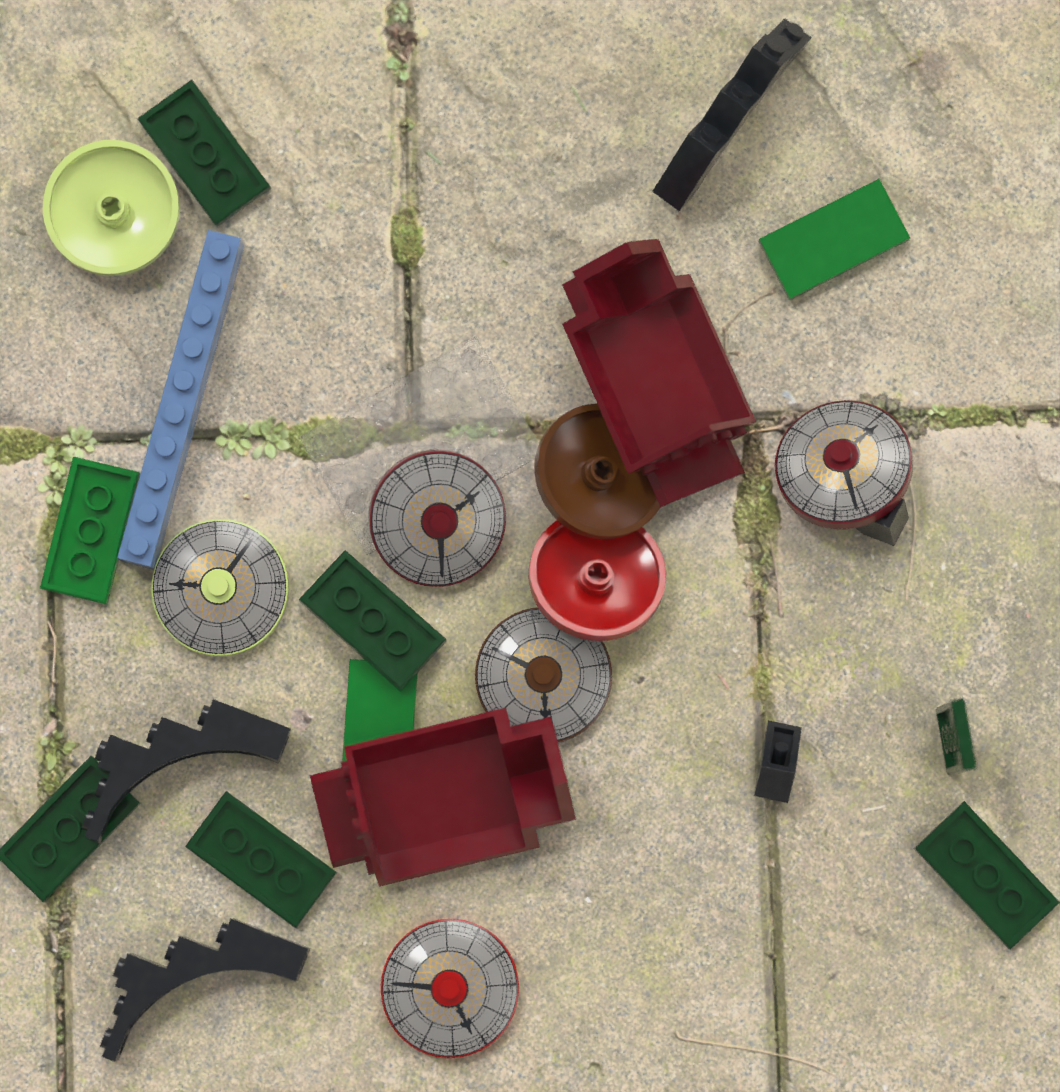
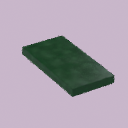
M192 79L137 118L216 228L271 189L268 182Z
M346 550L342 552L299 599L302 605L400 692L447 642L445 637Z
M965 698L951 700L937 707L936 716L947 774L954 775L977 769Z
M92 755L0 848V861L43 903L141 804L129 793L113 811L101 843L88 840L85 837L87 831L83 830L82 826L88 811H95L100 798L95 797V793L101 778L108 779L109 773L99 770L97 767L99 761L95 760Z
M225 791L185 846L295 928L299 926L337 873L228 791Z
M965 801L955 808L913 848L1009 950L1060 903Z

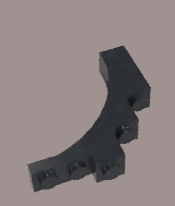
M785 18L768 35L765 34L751 48L734 77L720 90L703 119L688 133L652 192L680 211L693 198L718 158L758 103L790 63L804 50L812 37L806 34L798 24L790 22Z
M213 699L210 707L204 705L197 724L202 726L201 731L161 717L159 724L153 723L146 739V742L151 744L149 749L110 735L107 742L103 740L100 742L95 755V760L99 761L97 767L99 770L109 773L108 779L101 778L95 793V797L100 798L95 811L89 810L84 820L82 829L87 831L85 837L100 844L111 815L121 801L137 785L152 774L179 761L207 754L238 753L260 757L279 764L291 734V728Z
M231 918L229 924L222 923L218 932L216 942L221 944L219 949L185 936H179L177 941L171 940L164 959L169 961L168 966L134 953H128L126 959L120 957L113 977L118 978L115 986L126 990L127 994L126 997L123 995L119 996L113 1014L118 1016L113 1029L107 1028L103 1035L100 1047L105 1050L102 1057L114 1062L118 1061L130 1031L139 1018L156 1001L180 985L207 974L231 970L260 971L298 981L311 948Z

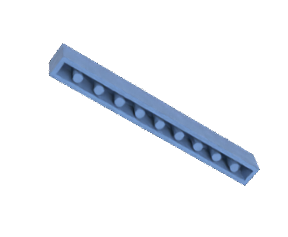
M211 230L207 232L117 557L124 563L154 570L159 558L245 247L241 238Z

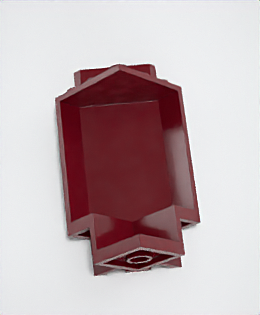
M659 239L625 242L573 271L575 278L562 284L575 313V317L562 323L628 474L641 471L643 476H647L660 508L744 474L745 471L731 440L747 433L746 427L755 423L756 420L691 275H674Z
M506 707L345 746L347 760L341 762L342 768L310 775L333 868L365 860L368 875L375 874L379 887L540 848L536 829L576 820L551 717L511 726Z

